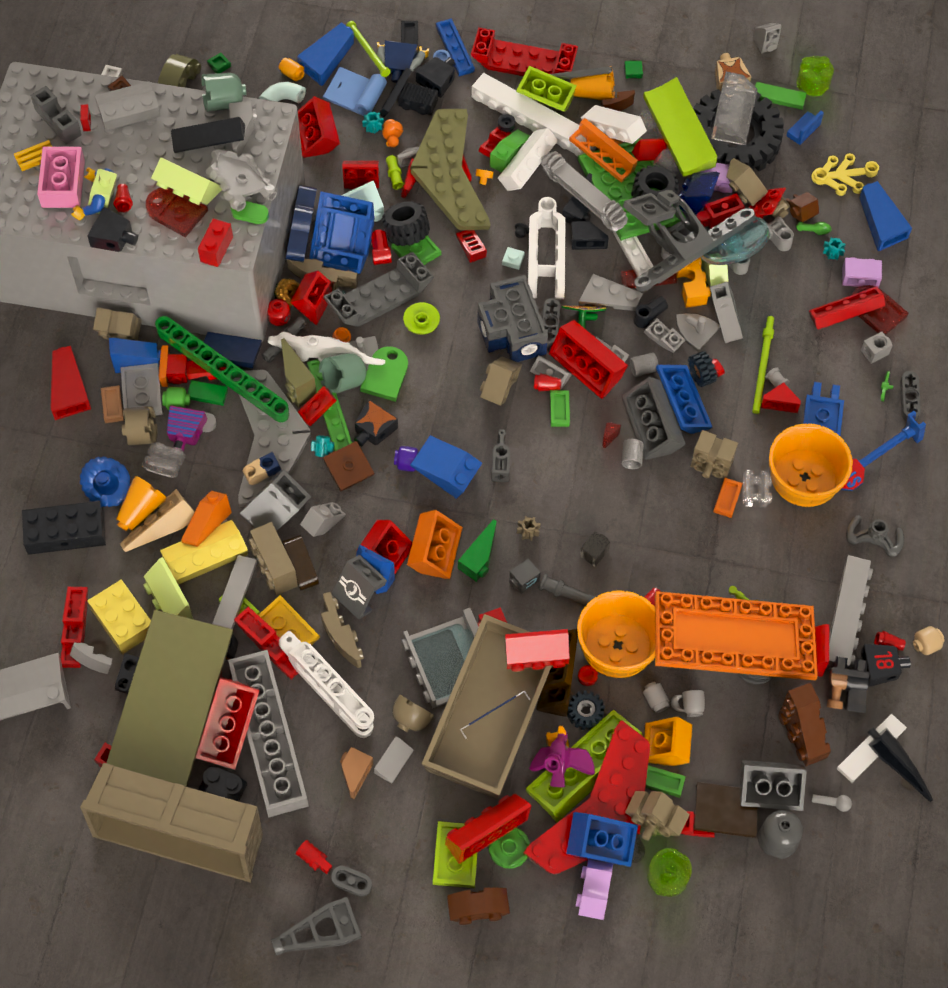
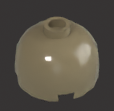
M400 694L393 706V717L399 722L397 726L406 732L409 729L420 731L426 728L434 717L432 713Z

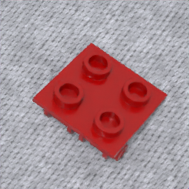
M786 187L768 190L754 206L750 205L748 207L755 212L756 219L753 221V224L757 225L761 223L765 215L773 214Z

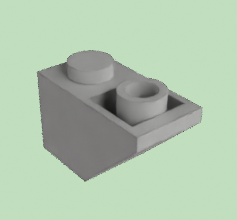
M769 23L755 27L753 40L761 54L777 49L782 28L781 24Z
M333 502L317 505L310 508L300 525L315 537L325 534L343 519L346 514L338 504Z

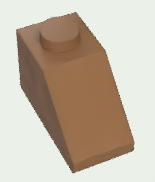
M351 747L348 753L345 752L340 763H342V772L350 797L355 799L373 766V757Z

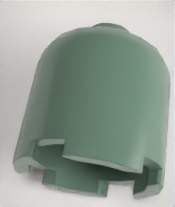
M234 73L202 74L201 85L205 86L206 94H202L207 112L229 109V103L243 101V95H246V86L241 83L238 75Z
M353 353L329 356L322 359L319 365V373L322 372L323 377L321 384L328 388L331 393H339L362 385L366 378V367L362 358Z

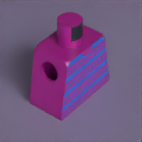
M170 405L167 435L170 441L174 442L173 450L184 452L186 444H197L208 419L204 411Z

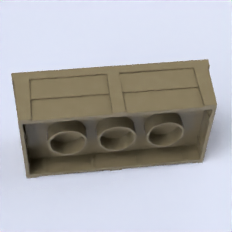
M484 614L423 759L422 766L425 767L427 772L499 800L523 736L528 729L549 671L552 666H545L544 669L533 670L532 667L518 672L507 669L505 634L528 633L529 631ZM515 695H518L513 700L509 701L508 703L489 713L488 715L471 724L470 726H467L466 728L462 729L464 735L467 737V739H465L460 730L461 728L465 727L472 721L481 717L485 713L489 712L490 710L494 709L495 707L499 706L500 704L504 703L505 701L509 700Z
M103 763L86 800H83L80 807L93 837L251 883L252 870L263 836L257 806Z

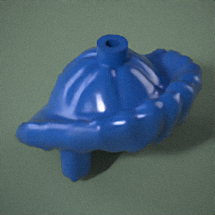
M105 456L90 459L81 469L82 473L80 474V484L85 496L91 502L101 501L102 507L120 505L124 501L131 485L130 475L126 467L120 464V462Z

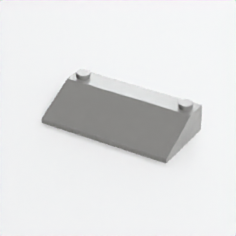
M59 653L0 670V720L57 703H63L67 709L71 708Z

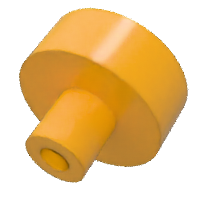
M476 169L475 176L480 177L479 184L486 185L487 178L493 179L494 172Z

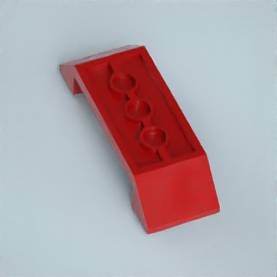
M478 27L471 56L487 70L524 76L528 67L531 66L545 73L555 74L572 71L578 46L561 43L560 50L555 51L495 39V30Z

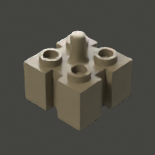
M97 308L93 330L106 340H109V338L138 341L142 320L133 313Z
M702 430L694 449L690 467L703 472L702 476L704 478H709L711 472L716 478H727L734 461L738 443L726 438L723 440L716 438L717 435Z
M635 791L625 811L631 817L632 822L645 828L642 838L649 841L651 836L657 835L665 837L680 836L690 815L679 805H674L672 803L673 800L666 794L651 791L650 794L646 791Z

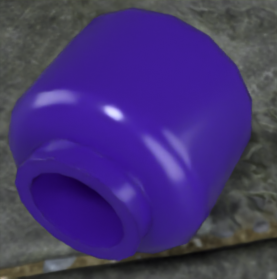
M401 446L399 450H395L394 465H397V469L414 472L415 469L410 464L417 456L418 449L416 447Z

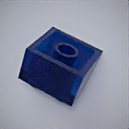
M719 172L693 173L689 179L686 178L681 186L683 190L680 191L678 196L687 203L695 215L700 212L711 198L720 174ZM679 205L680 210L686 212V211Z

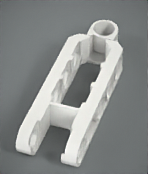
M544 197L539 201L538 212L532 214L529 219L528 285L532 291L533 298H537L538 276L555 277V299H564L565 217L556 212V201L553 198ZM541 227L553 228L555 230V265H538V230Z
M287 631L281 636L279 646L288 656L290 663L301 677L355 735L360 738L370 736L373 732L374 713L311 644L301 642L291 631ZM358 728H360V729H367V728H369V729H368L367 731H365V732H362V731H360Z

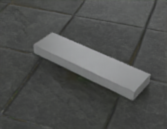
M241 555L237 556L212 623L213 625L233 629L235 625L234 619L239 614L257 565L256 559Z

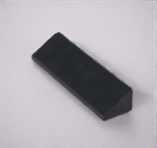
M240 117L172 129L173 151L178 153L242 141L245 135V123Z

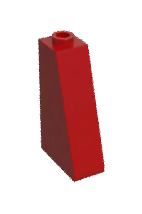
M71 345L52 351L51 411L54 419L58 420L91 410Z

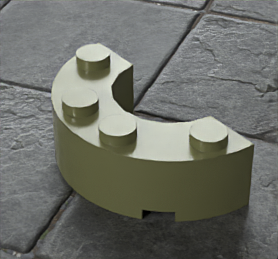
M172 54L162 68L158 84L185 87L187 78L194 80L196 75L200 73L201 64H199L197 59Z

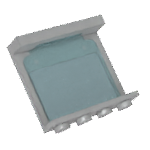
M471 608L463 610V617L409 636L408 631L403 632L404 639L401 640L403 648L410 653V657H408L412 668H416L418 673L416 674L419 686L423 685L425 689L423 692L426 703L430 702L432 709L448 702L479 628Z

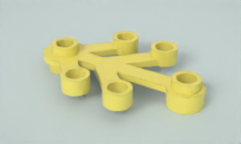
M849 153L845 155L844 161L836 171L829 172L831 168L836 167L838 164V158L830 156L823 168H817L813 171L811 179L818 185L826 184L834 188L837 195L843 196L846 194L847 186L832 180L837 178L853 187L854 193L860 194L864 184L850 177L859 175L874 177L878 173L879 165L874 161H869L864 168L846 170L855 161V156Z

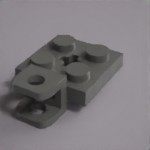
M672 190L659 192L657 197L652 193H648L624 201L623 207L644 225L648 226L673 218L677 209L672 204L679 202L680 196Z

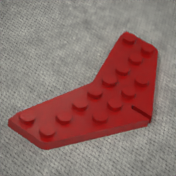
M619 721L613 730L611 741L588 800L532 841L523 853L548 873L558 874L588 860V858L566 854L574 812L587 813L635 824L625 811L635 791H645L650 753L649 741L624 721ZM638 825L637 835H640L641 825Z

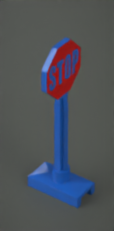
M915 411L908 414L906 427L899 434L861 460L852 459L851 475L841 490L853 491L861 486L864 480V467L903 440L910 437L916 443L923 440L926 424L924 422L918 424L915 421Z

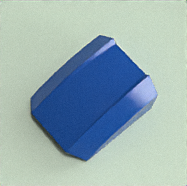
M359 545L356 556L361 555L387 580L385 586L375 591L376 594L387 592L395 580L394 562Z

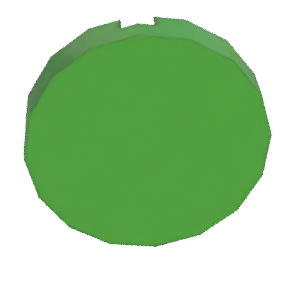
M515 828L490 844L489 854L498 866L516 868L527 860L528 857L523 851L530 842L527 835L521 829Z

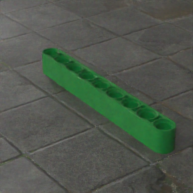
M161 316L156 320L157 333L161 339L275 421L285 422L288 420L290 415L289 407L284 399L171 318ZM179 336H182V337H183V338H181V339H179V340L175 339V338H177V337H179ZM191 347H197L195 350H190ZM206 357H211L210 360H204ZM221 367H225V368H226V369L223 370V371L218 370V369L221 368ZM234 378H241L239 381H233ZM249 388L255 389L252 392L247 391ZM265 398L270 399L268 402H262ZM278 409H284V410H285V411L282 412V413L276 412Z

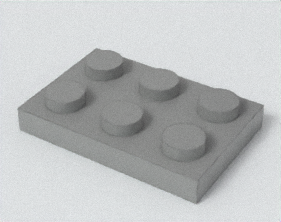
M158 363L121 367L123 407L152 406L156 416L163 415Z

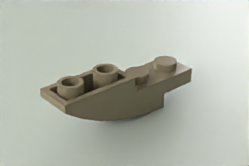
M304 258V262L287 259L288 269L301 279H303L305 274L319 270L331 281L332 291L337 290L339 286L357 288L358 277L355 272L324 268L323 261Z
M331 592L324 593L323 599L327 612L321 613V619L325 631L340 654L351 664L360 668L362 667L361 660L364 659L361 647L357 648L355 643L358 642L356 631H351L350 625L344 624L342 615L338 616L337 609H339L337 599L332 598Z

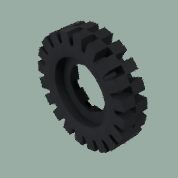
M733 87L725 88L723 95L719 89L712 91L710 97L706 94L700 99V103H696L693 109L717 154L716 163L730 165V161L735 158L750 166L753 172L755 168L758 172L765 169L767 163L770 165L775 160V156L778 155L784 133L783 118H779L780 111L777 107L771 108L772 101L767 97L760 101L761 94L753 91L750 97L746 96L748 89L740 87L738 94L734 93ZM727 118H741L752 126L754 137L748 144L736 145V147L729 146L728 143L718 138L716 133L718 124Z

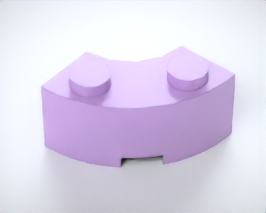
M588 859L587 866L582 867L581 878L585 880L582 894L577 895L576 907H580L578 915L604 920L613 869L612 863Z

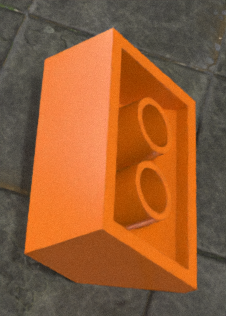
M437 510L421 513L407 565L420 574L450 579L463 527Z

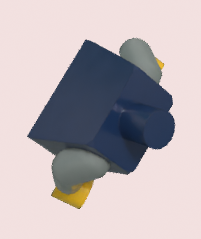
M385 40V44L380 45L377 42V56L385 67L390 69V73H392L391 81L394 83L397 82L405 68L415 71L429 54V48L423 51L422 46L419 47L418 52L417 44Z

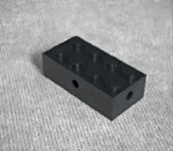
M101 501L22 510L23 545L28 555L106 545L104 510Z

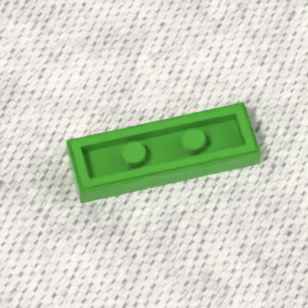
M756 82L754 91L761 94V101L767 97L774 104L803 110L807 93Z

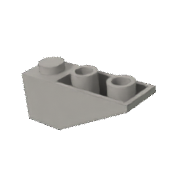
M724 282L711 286L712 298L725 343L742 339L743 335L733 291L729 283Z

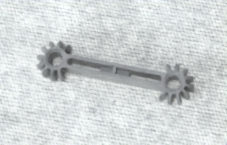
M554 151L542 158L541 165L549 179L563 186L598 216L608 229L617 231L627 224L628 217L620 204L614 200L611 201L571 167L561 154Z

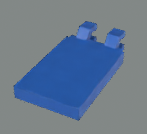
M814 382L811 395L806 396L803 424L821 425L831 429L840 436L844 400H839L840 386L832 385L830 398L820 397L822 383Z

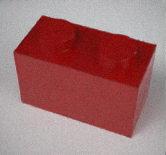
M212 219L198 247L200 262L219 267L233 238L231 223Z

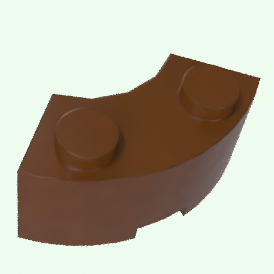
M484 888V890L479 892L465 890L447 895L450 921L459 922L460 925H467L472 923L473 920L479 919L498 921L502 919V916L510 913L507 888Z

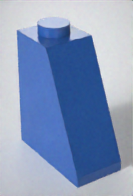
M109 338L110 356L115 373H121V367L158 363V366H160L161 350H158L157 343Z

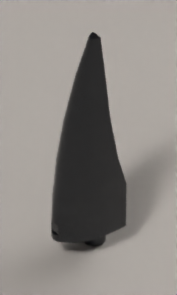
M872 727L868 731V734L873 738L868 744L883 762L908 781L929 802L933 801L920 773L897 739L887 728L878 733Z

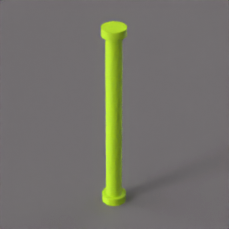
M349 21L346 26L353 30L354 36L378 67L381 76H389L390 69L385 67L357 29L356 23Z

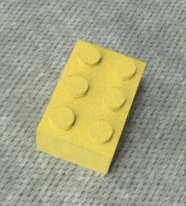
M122 579L87 600L91 611L122 654L145 640L151 620Z

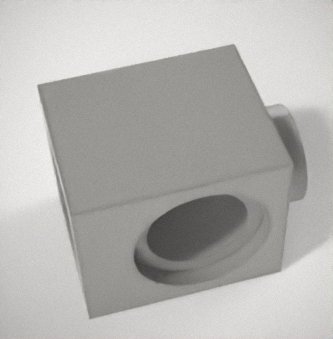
M880 332L864 340L861 352L872 364L889 355L893 345L890 338L885 336L883 332Z

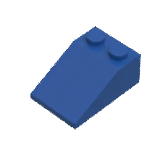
M430 435L410 466L454 498H458L465 491L482 465V462L468 452Z
M574 812L566 854L631 867L638 825L592 814Z

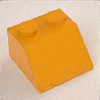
M679 717L645 723L644 738L650 743L648 763L668 766L689 763L692 724Z

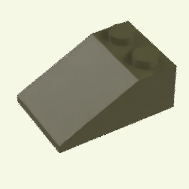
M285 338L281 339L286 377L285 387L288 391L286 395L291 403L294 402L297 407H300L316 394L315 377Z

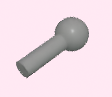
M813 794V803L836 806L842 812L848 811L852 806L851 799L846 795L834 798Z

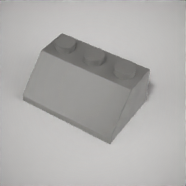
M149 81L95 95L105 131L160 116L159 106Z

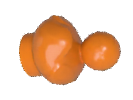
M388 119L383 124L382 135L387 140L386 145L388 147L398 146V138L403 133V126L394 119Z

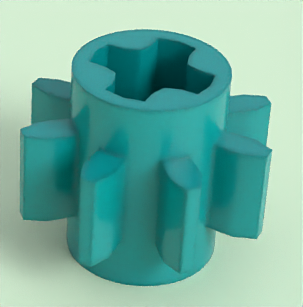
M372 111L364 115V120L362 121V126L366 127V132L374 134L382 130V125L384 124V118H380V113Z
M830 237L829 242H824L823 254H826L828 259L838 260L839 255L844 256L846 244L842 243L840 238Z
M316 436V440L311 442V451H315V456L325 457L329 455V452L333 453L334 442H330L329 436Z

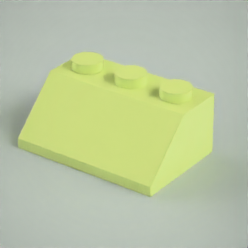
M161 157L151 179L157 181V186L166 190L170 187L174 189L172 193L182 198L185 194L190 197L189 201L200 205L201 202L208 205L222 191L220 185Z
M163 557L158 559L144 575L146 583L143 584L147 594H152L154 597L152 603L155 609L193 619L190 606Z

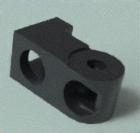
M125 653L116 679L115 691L128 694L139 657Z

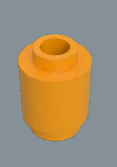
M284 58L279 64L281 73L293 81L301 80L305 74L304 67L291 58Z

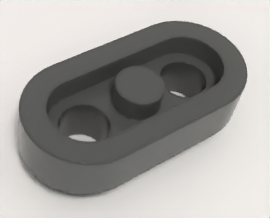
M338 866L332 872V882L339 889L359 897L368 895L372 890V881L366 874L346 866ZM340 876H345L346 880L339 881L338 878ZM361 883L365 884V888L359 889L358 885Z

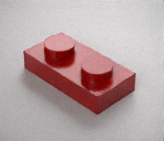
M323 386L298 413L307 425L312 426L337 400L329 389Z

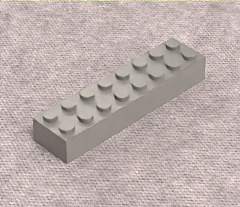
M268 650L228 660L233 681L260 690L247 730V736L268 818L309 807Z

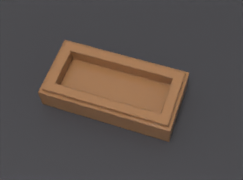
M120 386L101 388L105 423L124 421Z

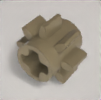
M781 197L772 214L775 218L781 216L783 219L789 214L788 208L790 205L783 197Z
M525 516L523 521H518L517 534L522 535V540L530 539L532 541L534 536L539 537L541 524L536 523L535 517L528 518Z

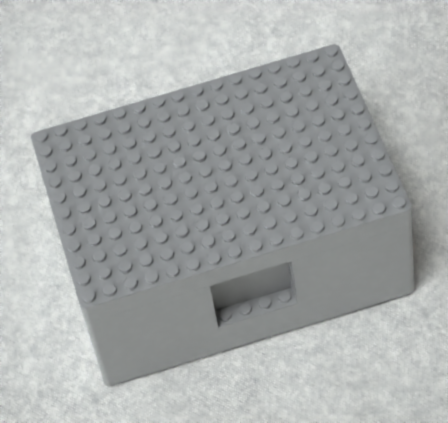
M12 62L9 65L0 89V302L92 317L96 316L97 308H103L117 312L133 313L142 320V325L156 327L155 323L159 317L167 316L192 333L206 335L207 332L258 339L263 342L269 324L267 316L268 306L275 299L276 284L281 279L286 260L299 185L305 186L297 106L290 103L243 96L242 102L251 101L252 109L256 108L257 120H254V130L242 153L253 156L255 165L264 173L263 178L270 180L271 185L278 189V195L271 201L263 198L260 192L250 195L252 203L264 205L269 213V218L265 223L254 224L235 219L232 216L230 203L225 199L223 195L225 192L223 190L208 205L202 202L200 205L189 201V196L184 194L182 198L172 193L174 189L170 187L167 190L156 185L157 181L151 179L161 157L221 185L207 176L206 169L213 160L212 151L214 149H221L226 152L233 151L232 142L178 153L173 151L172 129L230 118L229 109L209 112L205 110L202 94H206V91L150 82L159 106L160 116L105 131L95 95L110 92L107 86L119 77ZM126 79L131 86L145 82ZM45 86L57 97L63 111L68 109L78 120L82 135L68 144H65L34 109L30 95ZM88 104L91 114V131L83 132L80 121L81 105ZM49 140L53 147L82 148L85 159L84 176L88 174L86 171L88 167L95 171L105 168L112 170L117 174V179L108 209L130 221L132 233L138 234L136 245L126 243L120 252L90 247L87 235L99 214L85 215L79 221L71 215L74 212L73 208H42L37 194L41 164L21 171L14 153ZM84 176L80 205L82 209L88 206L93 182L84 178ZM119 184H126L128 186L133 205L128 212H119L113 205ZM213 218L231 223L233 233L231 243L219 267L200 262L198 247Z

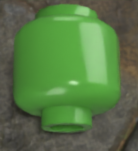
M168 387L166 391H163L162 404L168 411L170 405L186 408V405H190V394H187L186 389L183 387Z

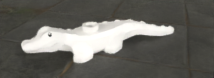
M281 332L279 335L268 338L269 344L281 349V339L285 338L302 362L307 361L309 358H318L321 362L322 359L329 356L353 353L362 358L366 364H385V360L369 357L360 352L356 347L350 345V343H345L332 337L316 335L301 337L292 335L289 332Z

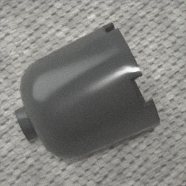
M779 810L773 812L766 818L759 830L758 842L761 849L767 855H772L779 859L790 857L796 852L802 839V823L790 811Z

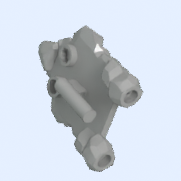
M214 149L212 151L213 160L206 169L207 176L221 184L220 188L225 192L223 195L230 203L232 209L238 212L243 210L247 205L246 201L251 202L252 200L250 195L260 192L263 198L270 201L274 200L278 195V189L271 185L270 180L263 178L264 173L255 165L253 156L242 153L238 157L237 153L233 151L226 152L221 149Z

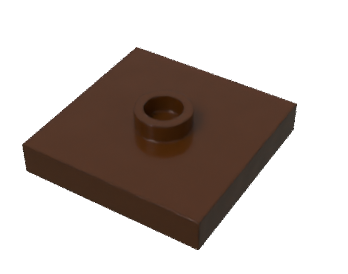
M357 441L323 457V461L340 492L375 474Z

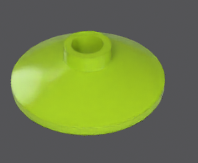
M419 302L412 304L406 309L403 321L409 331L423 335L431 333L438 327L440 314L433 305Z

